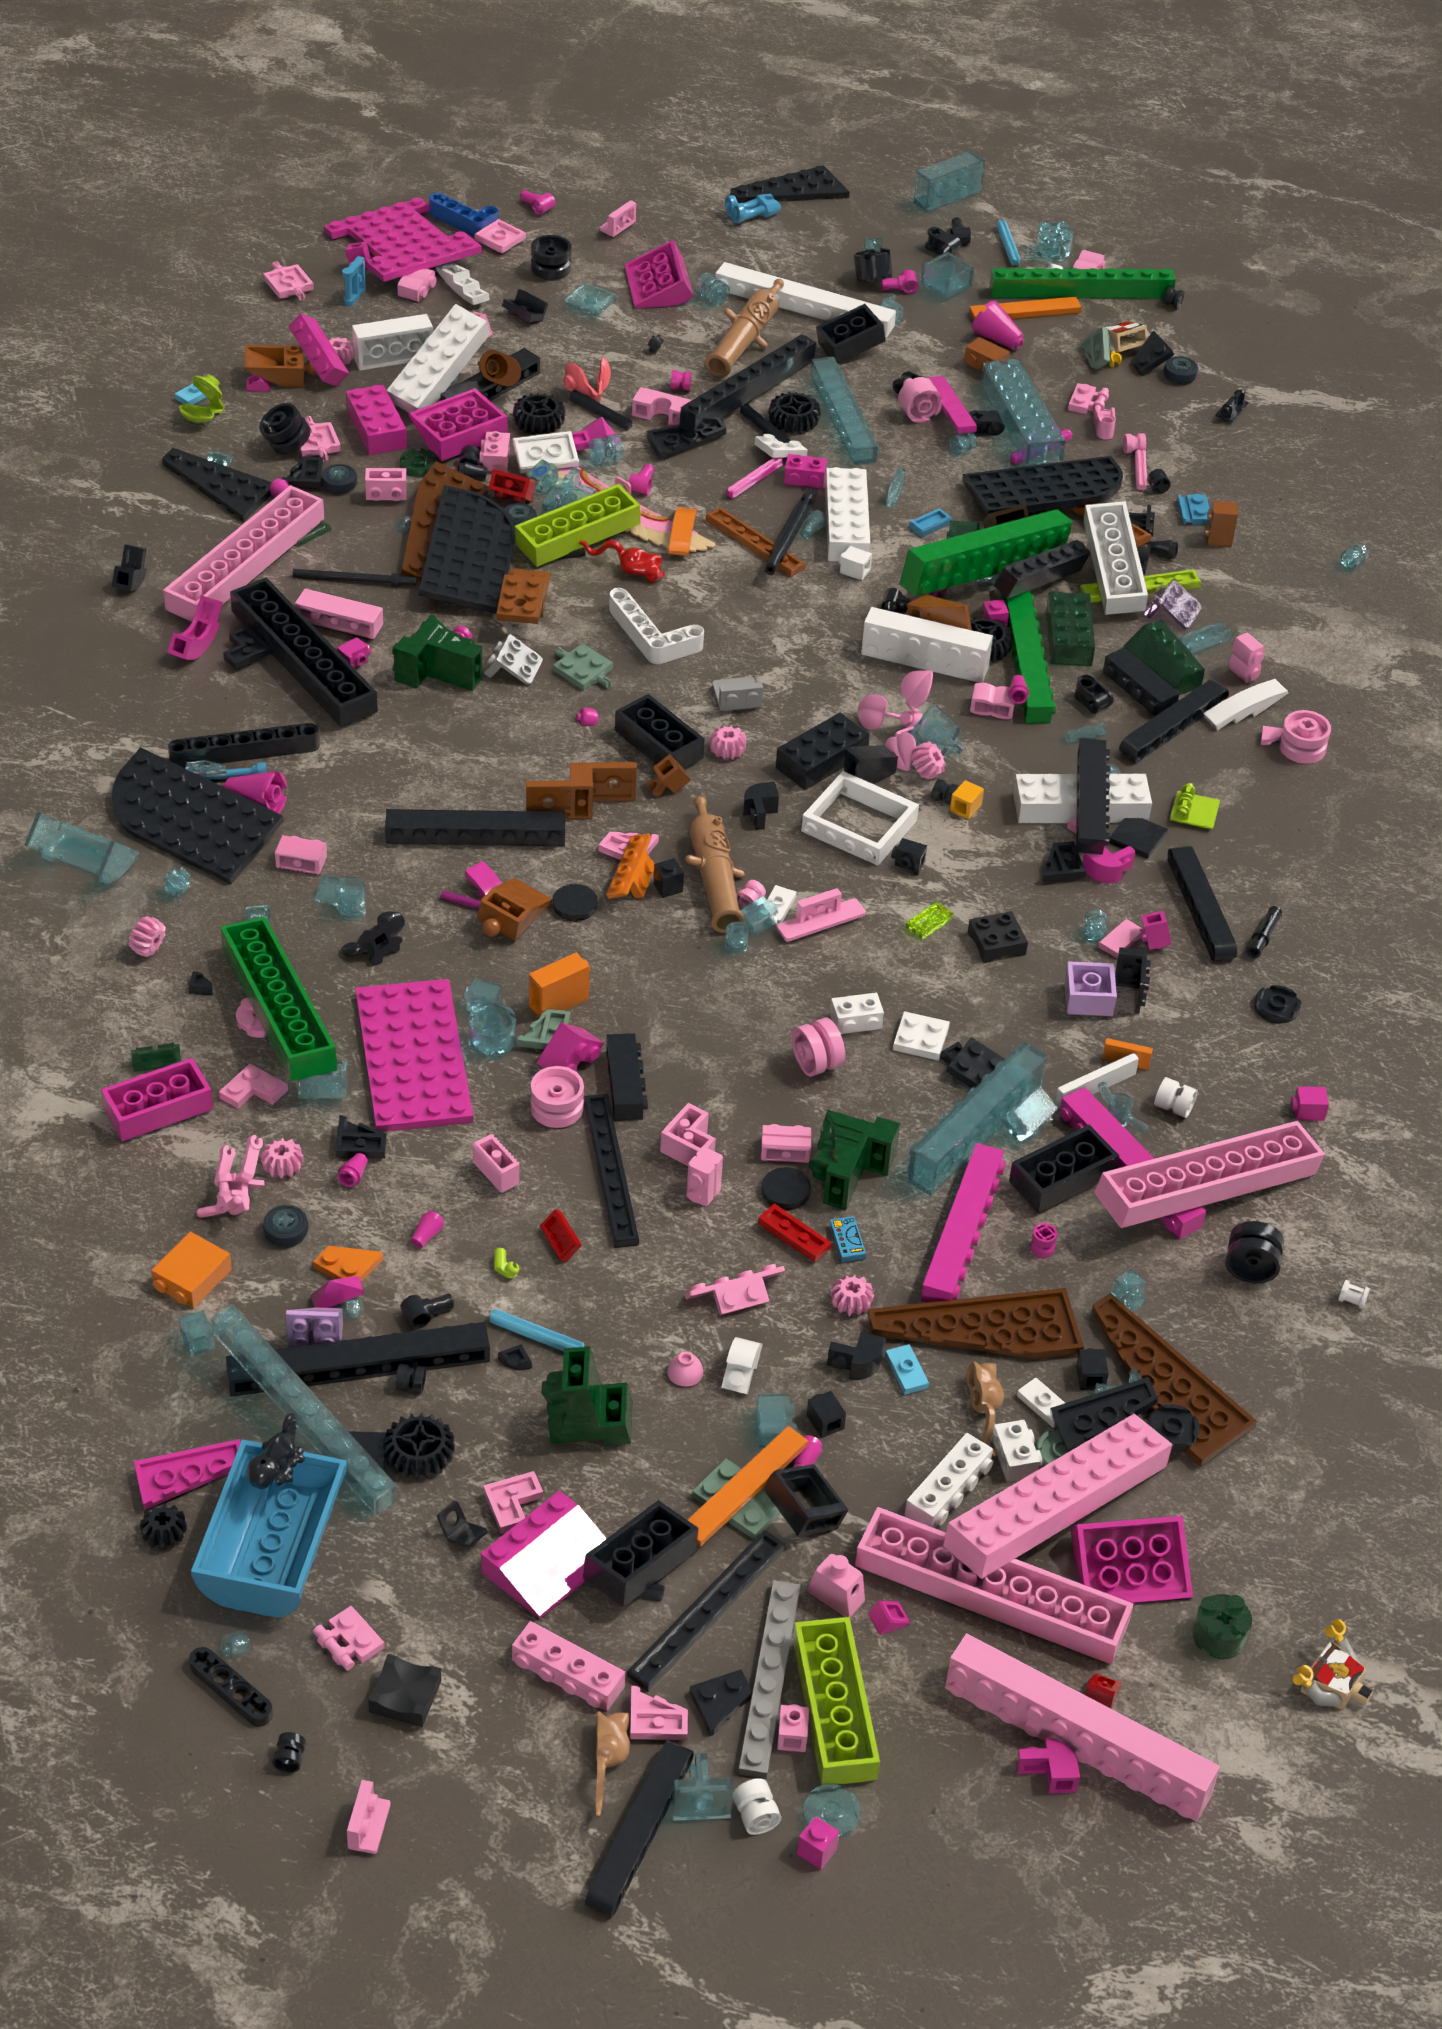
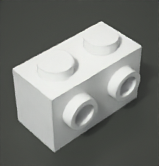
M877 993L831 999L830 1016L840 1034L882 1029L884 1011Z
M1025 1420L994 1425L992 1443L1006 1482L1022 1480L1039 1470V1466H1042V1456L1040 1451L1035 1449L1033 1432L1031 1429L1028 1430Z

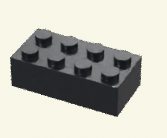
M647 694L615 711V731L656 765L669 754L683 769L704 758L705 738L651 695Z
M839 712L778 747L775 768L801 788L807 790L844 768L846 748L869 746L870 734Z
M1089 1124L1013 1161L1009 1182L1040 1213L1098 1184L1103 1172L1117 1169L1120 1155Z
M658 1500L585 1554L583 1579L624 1607L696 1552L699 1528Z

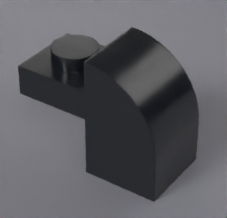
M124 544L122 563L114 568L112 587L129 591L137 590L140 587L147 570L144 568L147 548Z
M775 782L754 784L744 794L743 816L749 815L750 821H754L756 830L765 829L766 814L778 813L779 794Z
M861 1332L856 1347L831 1342L828 1350L827 1365L837 1369L849 1370V1379L852 1380L869 1378L878 1371L881 1365L886 1338Z

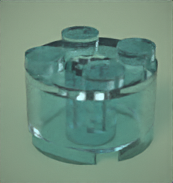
M1060 221L1058 223L1042 222L1040 224L1035 252L1039 257L1043 255L1047 257L1046 260L1058 262L1065 260L1068 255H1071L1074 232L1068 227V223Z
M487 1003L475 1007L469 1017V1045L476 1052L494 1060L513 1049L517 1040V1021L514 1011L502 1003H495V1006H487Z

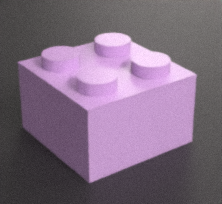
M1067 962L1064 979L1067 1014L1113 1016L1117 998L1114 964Z

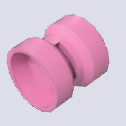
M1138 433L1136 436L1124 434L1123 451L1125 454L1132 453L1138 449L1146 451V436L1144 433Z
M749 880L737 894L739 907L746 911L750 906L761 901L766 895L764 886L756 880ZM753 906L748 911L753 910L756 906Z

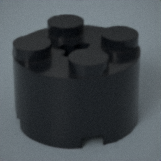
M880 248V252L868 249L859 251L856 255L854 254L857 280L874 282L878 277L883 279L892 277L890 249Z

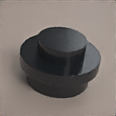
M658 334L656 337L653 335L647 345L650 346V352L654 351L656 353L664 342L661 335Z

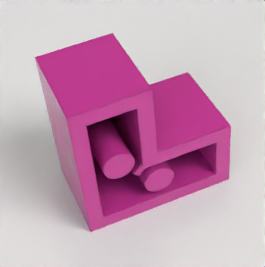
M560 1023L537 1064L544 1069L562 1066L577 1071L580 1061L593 1063L599 1057L604 1043L584 1028Z

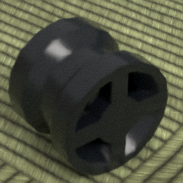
M1170 286L1165 293L1163 303L1166 305L1172 304L1175 308H1179L1183 302L1185 292L1183 290L1177 291L1174 287Z
M1162 469L1151 471L1147 477L1152 491L1156 494L1165 493L1171 486L1170 480Z

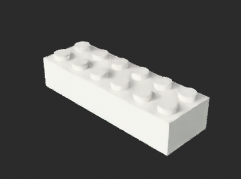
M455 304L387 389L393 404L410 413L436 403L440 398V394L446 391L490 335L487 321Z
M826 468L825 502L828 561L839 562L842 552L845 553L850 546L866 552L870 551L866 469Z
M1126 501L1086 505L1084 525L1105 615L1146 611L1148 593Z
M871 607L864 622L861 654L983 683L989 668L993 636Z
M1016 774L1013 796L1018 823H1068L1075 820L1077 810V774ZM1110 774L1109 779H1106V782H1110L1109 796L1106 795V799H1110L1109 812H1106V815L1110 816V823H1121L1124 818H1143L1149 821L1152 800L1146 774Z

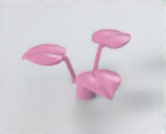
M913 671L908 673L902 680L901 695L907 698L905 703L912 711L907 710L901 715L885 712L887 700L878 694L866 696L858 705L857 714L860 723L868 730L880 728L884 722V715L900 719L902 725L907 727L895 733L896 737L888 738L885 744L889 750L898 756V769L910 771L911 755L912 750L916 747V742L908 731L918 730L924 725V716L918 713L919 710L915 708L923 705L929 695L933 671Z

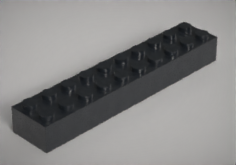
M267 577L230 591L231 611L245 626L247 625L271 647V654L340 727L378 712L377 692Z

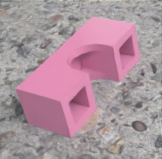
M640 387L632 401V416L651 420L656 414H666L669 416L668 425H679L681 406L691 400Z

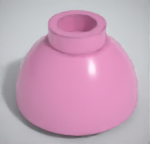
M682 1352L670 1361L667 1374L669 1379L676 1385L684 1387L693 1386L702 1379L703 1366L700 1360L692 1353Z

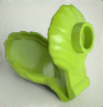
M207 374L205 377H191L193 385L208 398L210 403L205 405L182 404L179 406L180 413L184 418L193 423L204 424L210 422L214 418L215 413L221 414L225 408V404L221 401L222 392L218 387L220 382L210 374Z

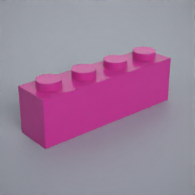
M300 313L288 327L320 379L337 387L349 372L316 319Z

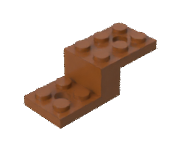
M510 568L509 574L504 575L497 609V620L539 624V618L544 616L551 572Z
M570 762L569 780L526 781V811L565 812V819H592L593 801H635L636 762ZM611 780H618V781H619L618 783H615V784L609 783V781H611ZM546 798L553 799V801L551 802H545L543 800Z

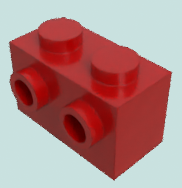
M493 469L488 489L495 492L494 496L506 499V496L513 497V501L524 504L525 501L532 502L537 483L529 478Z

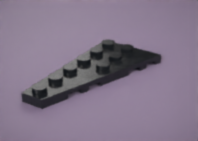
M824 165L730 189V195L735 196L738 203L754 200L757 195L771 194L777 201L781 198H787L788 201L815 200L820 196L834 199V196L842 195L843 198H849L850 195L845 186Z
M172 448L162 458V463L165 467L177 475L184 476L189 484L198 486L199 491L217 504L225 505L227 511L231 514L236 513L239 515V519L243 522L271 496L269 486L272 482L179 449Z

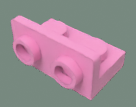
M630 200L608 215L607 222L600 226V231L614 237L635 223L636 203Z
M365 1780L361 1782L347 1829L348 1849L376 1854L391 1804L389 1800L380 1799L377 1794H374L373 1782Z

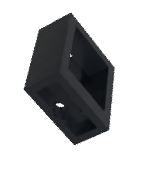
M815 1464L800 1465L783 1470L778 1469L770 1475L769 1481L764 1488L765 1493L797 1536L838 1529L849 1510ZM803 1488L816 1507L805 1509L792 1490Z

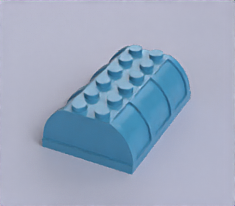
M242 1439L192 1567L191 1576L199 1590L220 1606L263 1616L283 1617L294 1612L300 1604L303 1589L309 1572L314 1565L325 1527L330 1520L336 1496L346 1475L347 1460L304 1452L305 1461L298 1463L296 1467L292 1468L293 1474L291 1476L293 1481L291 1483L277 1486L275 1480L267 1488L258 1489L249 1482L248 1465L254 1456H259L264 1451L262 1443Z

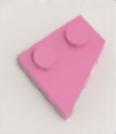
M631 1686L630 1739L687 1740V1709L676 1704H670L657 1695L654 1698L640 1692L639 1687Z

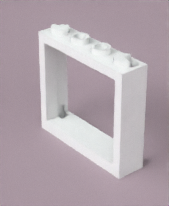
M842 771L803 814L801 831L875 865H879L916 823L919 804ZM842 794L898 820L880 841L876 843L824 820L820 816Z

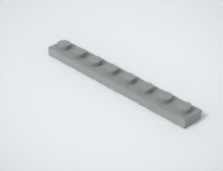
M773 1580L739 1765V1775L767 1779L800 1584Z

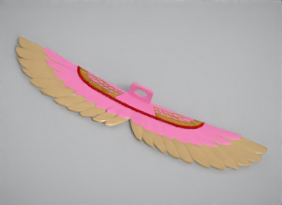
M578 466L547 470L545 474L541 475L545 478L546 482L553 484L556 490L570 497L573 501L609 488ZM617 476L615 478V485L619 483L624 484L627 492L631 495L630 483ZM640 505L641 524L625 531H630L635 537L639 536L646 542L649 539L658 547L662 545L669 549L673 522ZM692 532L691 552H696V550L707 551L708 548H715L714 542L699 535L698 532Z

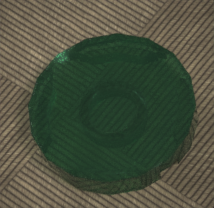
M420 448L421 451L410 449L400 456L399 466L400 468H406V475L421 478L427 474L435 462H439L438 456L426 448Z

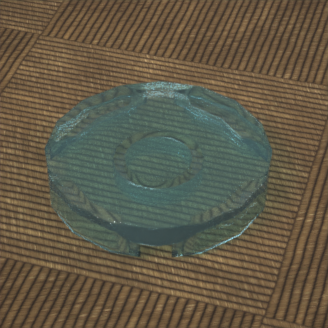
M824 1784L813 1789L803 1805V1819L807 1826L817 1816L840 1831L839 1839L849 1836L857 1828L860 1820V1803L855 1794L844 1790L842 1786L837 1784Z

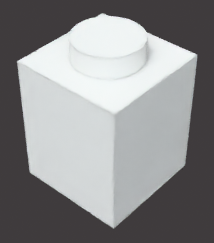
M850 546L845 553L842 552L840 555V573L862 581L871 570L872 553Z

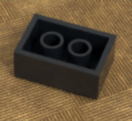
M866 304L858 306L816 327L818 344L836 365L886 341L884 324Z

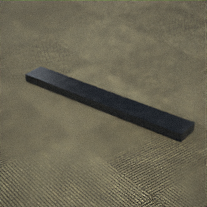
M608 1094L584 1096V1106L614 1248L638 1246L639 1236Z
M763 1530L627 1671V1677L649 1692L785 1550L786 1544L766 1530Z

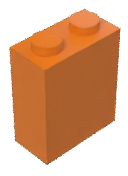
M576 952L529 973V1008L539 1019L546 1009L564 1011L589 999V972L591 969L587 960L582 959Z
M190 1231L151 1270L153 1286L157 1291L175 1298L178 1303L185 1304L194 1309L232 1270L231 1254Z

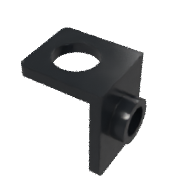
M453 1501L437 1514L438 1522L447 1541L470 1548L488 1533L486 1528L467 1522L457 1501ZM455 1511L457 1520L454 1525L448 1526L446 1522L447 1516L450 1512Z

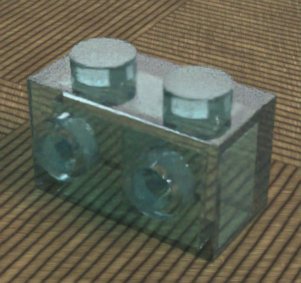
M337 1061V1071L297 1080L298 1098L347 1099L349 1087L348 1061Z
M1039 1086L1026 1094L1001 1121L1018 1142L1026 1137L1031 1140L1040 1132L1038 1129L1040 1126L1044 1127L1054 1119L1052 1114L1058 1107L1042 1087Z

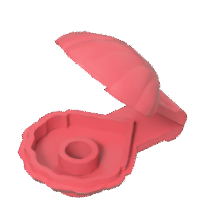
M601 357L597 376V392L589 385L585 373L578 365L567 363L564 368L565 377L563 378L566 388L570 391L576 390L600 403L602 393L609 385L611 377L608 361Z

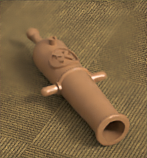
M776 279L770 290L760 289L754 292L739 314L736 315L729 308L724 309V314L731 320L732 325L714 352L707 355L705 359V365L711 374L717 377L728 376L731 372V367L752 342L758 344L762 349L767 348V342L760 337V332L777 312L779 303L776 293L784 287L782 279Z
M698 796L694 799V806L698 810V817L692 821L689 830L695 856L688 855L685 861L696 866L700 871L712 914V928L719 933H732L738 930L744 923V915L739 910L733 877L740 879L744 877L745 873L743 870L733 866V861L729 856L730 844L725 834L722 818L708 814L706 810L707 800L703 796Z

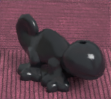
M394 911L382 912L377 917V925L369 930H364L357 942L344 944L341 948V953L345 956L369 954L370 963L374 964L377 962L381 964L387 952L400 950L402 937L395 935L405 925L403 915Z
M293 1413L286 1415L280 1433L270 1438L267 1442L262 1443V1449L264 1450L262 1454L254 1456L250 1460L248 1479L253 1487L265 1489L275 1480L277 1486L291 1483L293 1481L291 1476L293 1474L292 1468L296 1467L298 1463L305 1461L303 1448L301 1446L295 1447L294 1439L297 1419Z

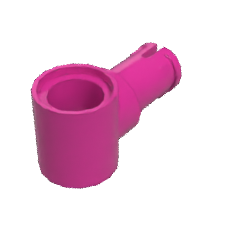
M523 190L520 193V200L531 204L533 211L538 215H542L555 207V199L550 193L540 195L533 194L527 190Z
M912 270L903 271L897 278L881 279L882 291L898 289L903 290L907 294H913L919 288L916 274Z
M645 464L640 472L630 475L628 482L631 485L632 492L645 495L650 493L652 486L651 476L654 473V467L651 464Z

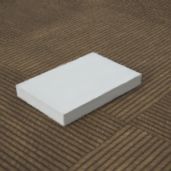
M571 431L513 438V446L520 474L535 472V469L540 466H546L547 470L579 466Z

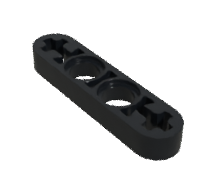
M199 1647L190 1653L189 1663L193 1674L250 1724L261 1727L267 1725L272 1720V1703L211 1649ZM200 1659L201 1661H204L207 1659L208 1666L205 1665L203 1662L197 1664V1660ZM220 1673L229 1676V1679L224 1683H217L213 1680ZM238 1690H244L248 1693V1696L242 1700H237L233 1697V1694ZM254 1707L258 1711H262L263 1709H265V1713L262 1714L259 1712L255 1715Z

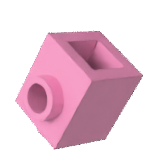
M796 1704L789 1706L781 1705L777 1750L806 1752L809 1707H801Z

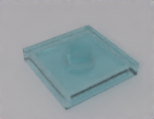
M585 282L565 299V306L598 317L616 300V294Z

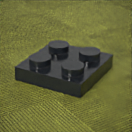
M971 1037L949 1064L946 1071L986 1097L1009 1068L1011 1062Z

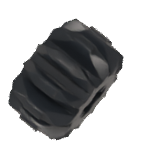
M165 1502L161 1508L153 1505L152 1512L144 1511L143 1519L140 1522L142 1539L144 1542H149L151 1548L159 1545L163 1551L164 1547L169 1545L174 1549L175 1541L182 1542L183 1534L187 1531V1523L185 1522L183 1511H178L176 1505L167 1508Z

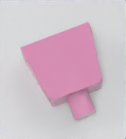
M830 1554L814 1572L807 1589L808 1593L844 1617L851 1618L865 1602L863 1574L848 1564V1559L842 1555Z

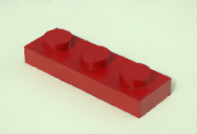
M775 1203L758 1217V1224L814 1263L831 1249L832 1242Z

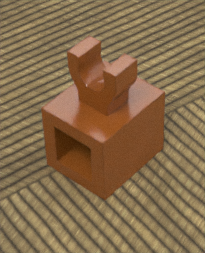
M669 754L653 767L658 777L649 780L646 784L658 798L666 787L675 794L689 783L691 779L683 767Z

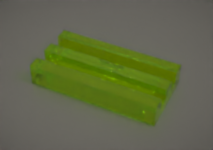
M937 901L907 921L905 928L908 930L912 929L914 935L918 933V938L922 940L951 921L954 913Z

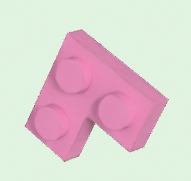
M249 1063L219 1091V1098L238 1109L253 1095L273 1105L288 1091V1084Z
M534 1471L483 1486L484 1495L501 1534L508 1532L525 1518L520 1504L543 1498V1490Z

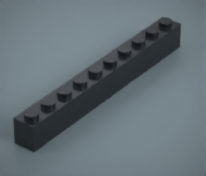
M801 334L681 406L679 427L695 435L705 427L716 422L718 418L721 419L814 362L816 341Z
M485 1322L374 1337L368 1336L336 1342L315 1343L313 1345L263 1350L253 1353H239L226 1356L230 1397L397 1375L400 1363L408 1364L411 1368L424 1366L426 1371L490 1362V1344Z

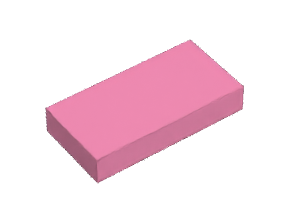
M1126 919L1099 942L1098 948L1117 958L1119 947L1130 948L1141 938L1139 929L1142 928Z

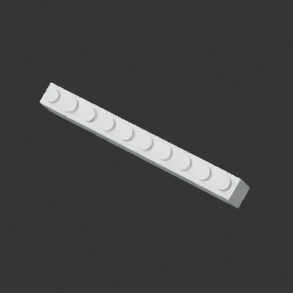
M726 262L716 272L715 289L750 299L754 292L760 289L770 290L776 279H782L784 287L776 293L779 303L778 307L829 321L858 306L866 304L884 324L885 338H887L895 326L896 310Z

